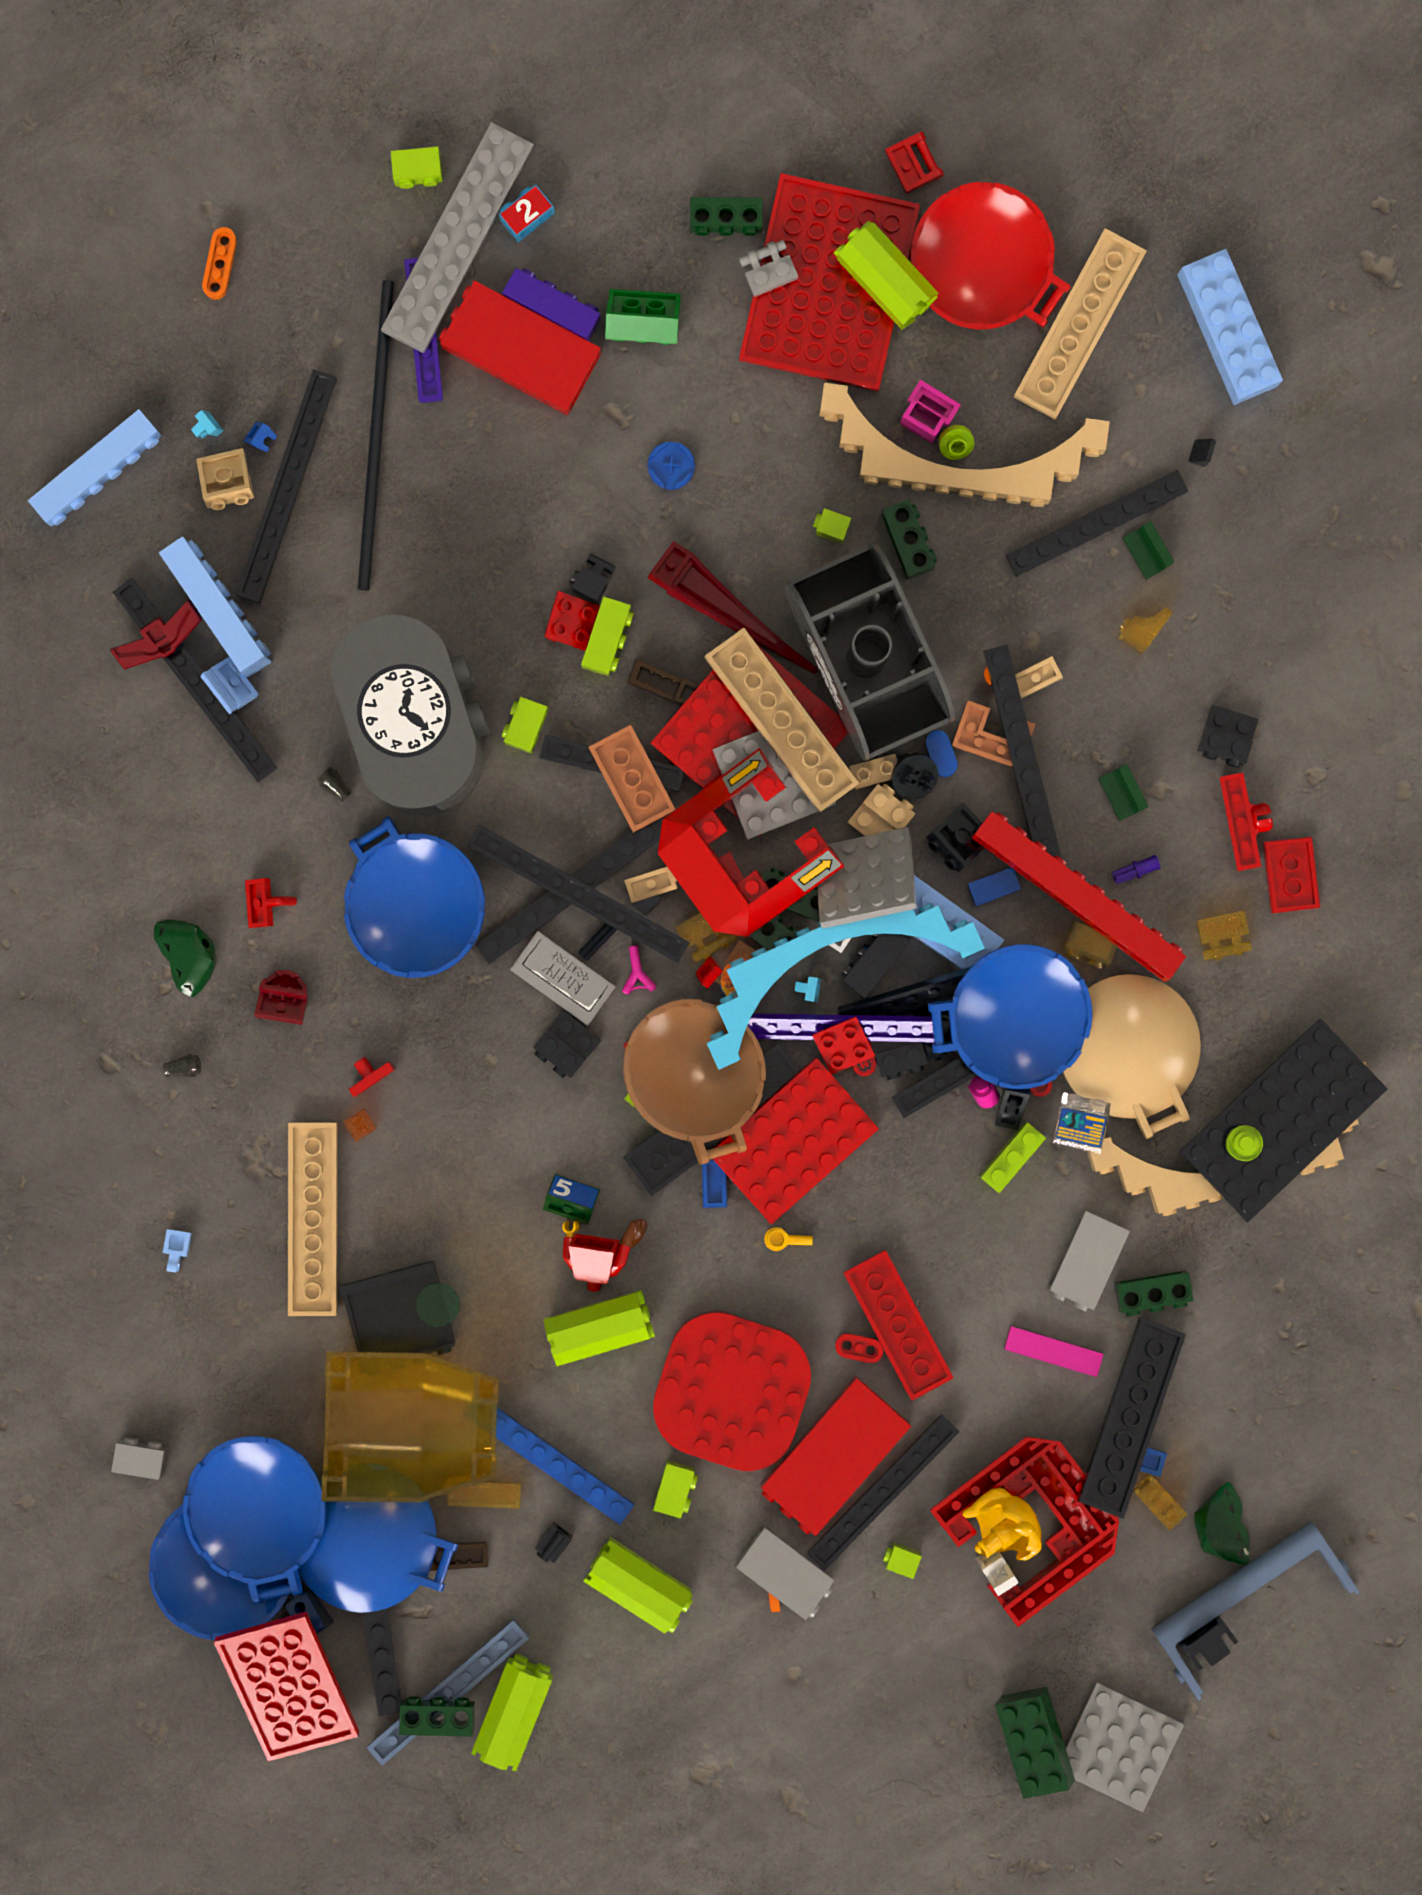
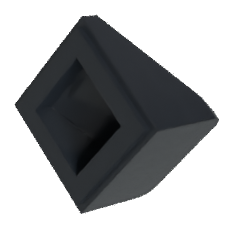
M1195 440L1189 462L1203 467L1207 466L1211 461L1216 440Z
M656 895L634 902L632 905L644 916H647L661 901V897Z

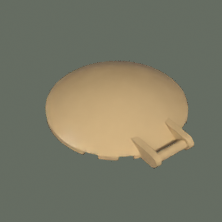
M1116 975L1091 985L1088 988L1092 1004V1025L1089 1038H1085L1081 1049L1082 1053L1070 1068L1063 1071L1072 1090L1082 1101L1103 1114L1118 1118H1135L1146 1140L1153 1137L1154 1133L1181 1121L1183 1123L1190 1120L1181 1096L1189 1087L1197 1071L1201 1041L1195 1016L1188 1004L1175 990L1165 983L1142 975ZM1174 1106L1176 1113L1150 1125L1148 1124L1146 1118Z

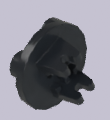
M906 753L901 756L893 768L891 785L900 796L906 799L915 800L925 797L931 793L937 784V766L930 757L924 754Z

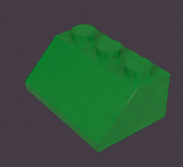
M610 289L606 310L605 339H612L614 341L628 340L638 343L656 342L663 345L677 344L681 294Z

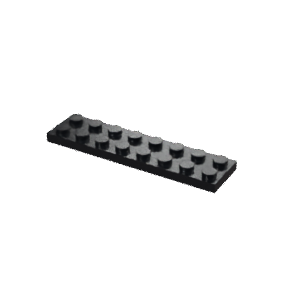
M779 1043L763 1054L766 1080L764 1081L763 1096L758 1107L799 1072ZM661 1131L655 1133L623 1157L651 1196L698 1163L691 1141L680 1140ZM723 1138L704 1143L706 1150L712 1149Z
M1139 1317L1077 1502L1124 1519L1186 1334Z

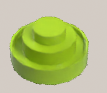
M953 425L943 430L939 436L938 444L943 456L948 459L958 460L966 457L973 450L974 438L967 427Z
M1241 1125L1233 1128L1228 1133L1226 1148L1235 1159L1251 1161L1261 1153L1263 1139L1259 1131L1254 1127Z

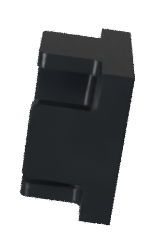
M1217 1616L1180 1641L1179 1644L1200 1671L1203 1667L1195 1658V1654L1201 1652L1208 1663L1214 1666L1230 1654V1650L1221 1639V1635L1226 1633L1234 1645L1238 1641L1220 1616Z

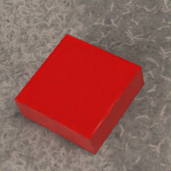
M710 956L695 972V975L700 983L708 989L723 970L717 960Z

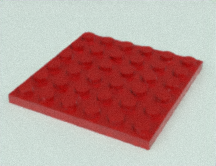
M757 645L833 749H835L847 734L839 715ZM712 669L653 738L650 744L704 789L722 776L712 749L755 733L758 729ZM729 800L723 807L738 819L733 803Z

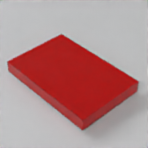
M1312 837L1263 842L1271 914L1320 908Z

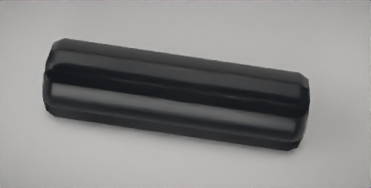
M605 923L579 950V955L584 960H589L617 929Z

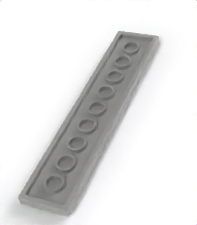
M492 122L490 123L383 324L381 332L422 353L426 352L496 220L500 209L504 205L534 148L533 143Z

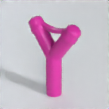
M629 947L632 972L624 984L622 992L629 995L631 991L636 989L654 991L656 984L641 969L639 947ZM637 979H639L644 985L634 987Z

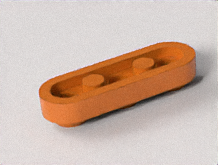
M226 227L218 228L212 235L202 282L204 293L213 300H219L227 293L237 246V238L234 232ZM224 238L229 239V243L227 245L221 244ZM218 262H224L222 268H217ZM214 285H219L218 291H212Z

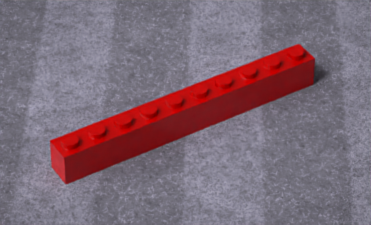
M991 812L971 837L1158 978L1164 982L1171 979L1187 957L1182 953L1183 949L1173 942L1169 944L1163 939L1164 936L1161 932L1154 928L1149 929L1146 927L1141 917L1134 913L1130 915L1124 910L1125 906L1116 899L1110 900L1104 895L1105 891L1095 884L1092 886L1085 881L1086 877L1077 870L1071 871L1066 867L1067 863L1056 855L1054 857L1046 852L1047 848L1038 841L1033 842L1027 838L1028 834L1019 827L1014 828L1008 824V819L999 812H996V814Z

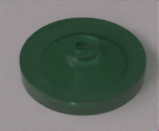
M430 1284L417 1297V1313L428 1325L434 1327L445 1326L451 1323L458 1315L460 1309L459 1296L447 1284Z

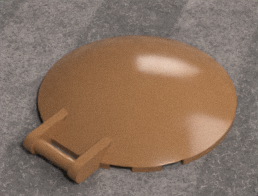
M684 999L664 1004L654 1009L640 1021L632 1032L625 1049L623 1074L630 1099L642 1117L664 1134L680 1140L691 1141L697 1160L702 1165L708 1163L710 1159L736 1151L742 1153L747 1150L740 1127L751 1117L761 1101L764 1081L766 1080V1067L759 1042L747 1025L739 1050L741 1060L718 1070L707 1046V1042L711 1041L709 1036L723 1030L724 1034L728 1033L717 1009L718 1004L702 1002L699 999ZM731 1135L732 1143L706 1150L704 1143Z

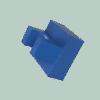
M256 421L245 437L244 442L252 447L268 452L269 447L264 444V439L269 437L275 440L277 435L269 426Z

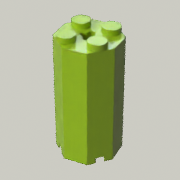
M868 221L860 229L858 227L854 229L847 237L849 239L846 245L845 243L842 244L834 252L841 265L901 330L911 325L915 321L914 318L919 314L922 315L937 299L939 293L874 222Z
M642 1290L544 1318L548 1342L550 1341L552 1347L550 1349L556 1365H564L655 1337L652 1323H648L651 1318L647 1304L643 1305L645 1304Z
M609 1537L607 1544L603 1545L590 1566L592 1570L590 1573H586L583 1582L664 1634L667 1631L674 1632L680 1622L678 1619L681 1611L686 1612L693 1601L691 1588L612 1537Z
M515 1654L514 1658H508L471 1754L475 1756L478 1752L481 1754L479 1760L498 1769L507 1770L508 1766H513L511 1771H517L553 1680V1675L549 1673L551 1670L549 1666L542 1663H537V1665L530 1663L528 1658L520 1654Z

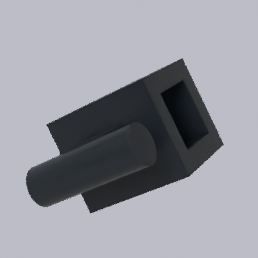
M590 553L586 562L594 565V568L591 571L582 566L580 571H575L570 583L573 584L572 591L598 604L609 584L608 579L601 575L603 571L612 575L616 566Z
M553 1522L537 1542L535 1549L538 1552L536 1554L545 1562L550 1560L555 1563L572 1541L573 1536L556 1522Z

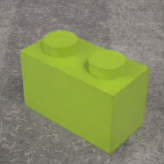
M439 147L391 151L395 186L409 189L417 184L431 187L436 186L438 182H443Z
M520 697L519 702L514 701L510 712L513 715L510 724L506 723L502 733V737L505 738L504 743L532 754L549 708L523 697Z
M667 1460L653 1511L681 1518L683 1512L688 1513L691 1499L687 1498L690 1489H695L698 1478L697 1475H694L695 1468Z

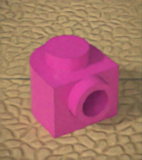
M979 1076L974 1077L971 1084L967 1086L977 1104L982 1108H991L1000 1099V1094L995 1084Z

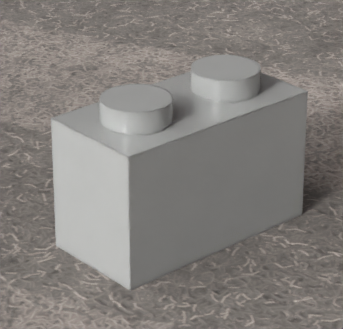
M124 1437V1440L116 1443L111 1472L160 1480L164 1476L168 1447H163L162 1443L157 1441H148L147 1444L138 1443L137 1438Z

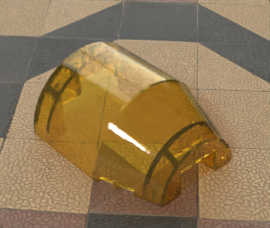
M326 1351L325 1438L321 1501L423 1502L463 1487H470L496 1478L498 1378L426 1352Z

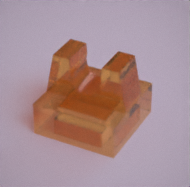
M365 1109L343 1121L355 1142L377 1129Z

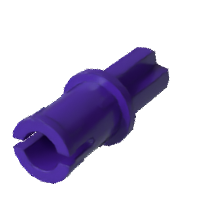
M1153 855L1138 862L1132 861L1131 865L1113 871L1112 878L1116 884L1136 877L1140 879L1141 875L1161 869L1159 860L1156 855Z

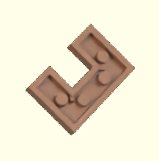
M967 701L952 747L1013 768L1006 739L983 731L990 708ZM1027 721L1030 735L1032 736L1036 724Z

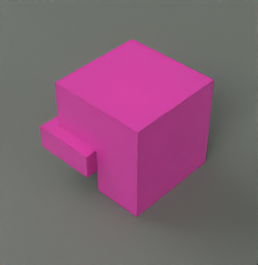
M920 380L907 400L910 405L903 414L900 425L933 444L943 426H949L961 404Z

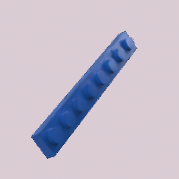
M478 1393L463 1412V1415L618 1524H622L633 1508L634 1503Z

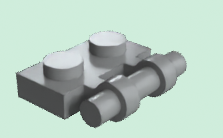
M783 240L776 243L772 241L767 243L766 247L757 251L750 250L746 252L747 255L738 258L741 267L751 264L753 270L746 272L745 277L754 297L798 279V274L790 255L780 258L778 252L786 249ZM770 256L773 262L760 267L758 260Z

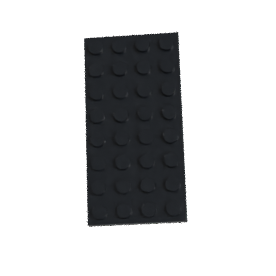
M1318 1019L1179 1152L1248 1223L1388 1089L1322 1019ZM1247 1125L1254 1127L1262 1136L1263 1147L1261 1153L1251 1161L1235 1159L1226 1148L1227 1135L1237 1126Z

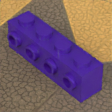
M515 268L502 292L503 296L590 341L601 321V315L597 307L590 303L584 305L578 302V298L567 291L562 293L556 290V285L547 280L542 282L536 279V275L523 268L521 271Z

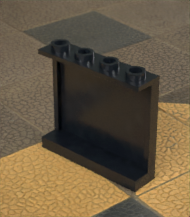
M434 1260L343 1284L338 1287L340 1296L344 1298L361 1363L360 1372L367 1370L368 1374L382 1370L381 1366L388 1364L391 1365V1368L405 1364L404 1360L414 1358V1361L428 1358V1353L436 1351L438 1355L451 1352V1347L456 1345Z

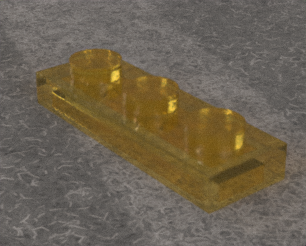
M448 1481L447 1506L520 1509L521 1483Z

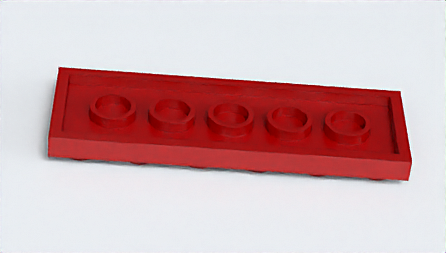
M886 1250L843 1272L911 1401L954 1379Z

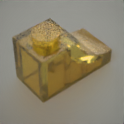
M1164 607L1160 613L1153 617L1139 618L1135 615L1131 620L1126 618L1119 628L1122 633L1118 638L1142 654L1173 612Z

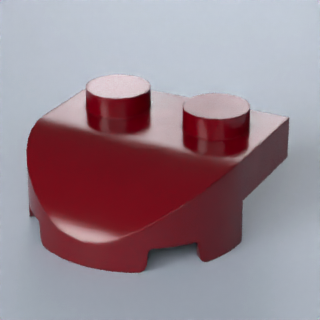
M289 970L275 971V974L264 978L259 986L260 992L254 1013L255 1017L303 1025L308 1004L307 987L300 976Z

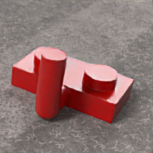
M270 878L245 880L248 928L274 926L272 907L294 906L297 903V899L294 896L271 897Z

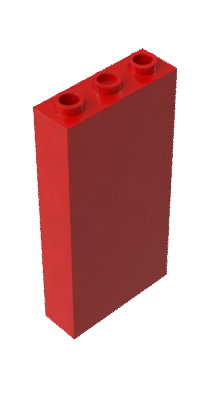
M474 280L471 286L468 285L462 295L464 300L461 306H456L451 315L452 322L449 328L445 327L439 337L442 349L568 416L602 354L601 348Z
M855 1375L761 1483V1489L763 1490L761 1494L771 1503L775 1500L781 1505L780 1511L789 1519L792 1516L800 1522L798 1524L799 1528L809 1535L811 1532L816 1536L911 1428V1425Z

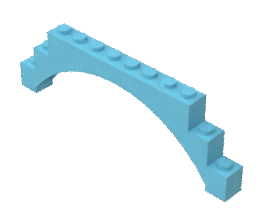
M932 903L919 908L920 913L917 915L912 909L823 929L820 922H818L819 927L812 931L807 927L796 932L797 938L788 941L787 937L773 943L775 948L766 951L765 947L752 952L753 958L744 961L743 957L729 963L731 968L727 969V972L738 996L734 998L733 994H730L720 999L721 1004L717 1005L728 1033L724 1034L723 1030L709 1036L711 1041L707 1042L718 1070L741 1060L739 1050L743 1035L760 1000L789 968L804 957L822 947L848 938L871 934H904L943 944L958 951L961 958H965L985 949L972 921L967 923L965 919L954 924V930L950 931L939 906L933 907Z

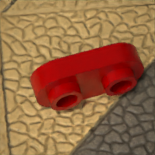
M843 1333L835 1341L837 1353L844 1358L875 1363L883 1355L881 1343L874 1338ZM844 1341L851 1342L852 1345L849 1349L842 1347ZM868 1346L875 1347V1352L873 1354H868L866 1352V1348Z

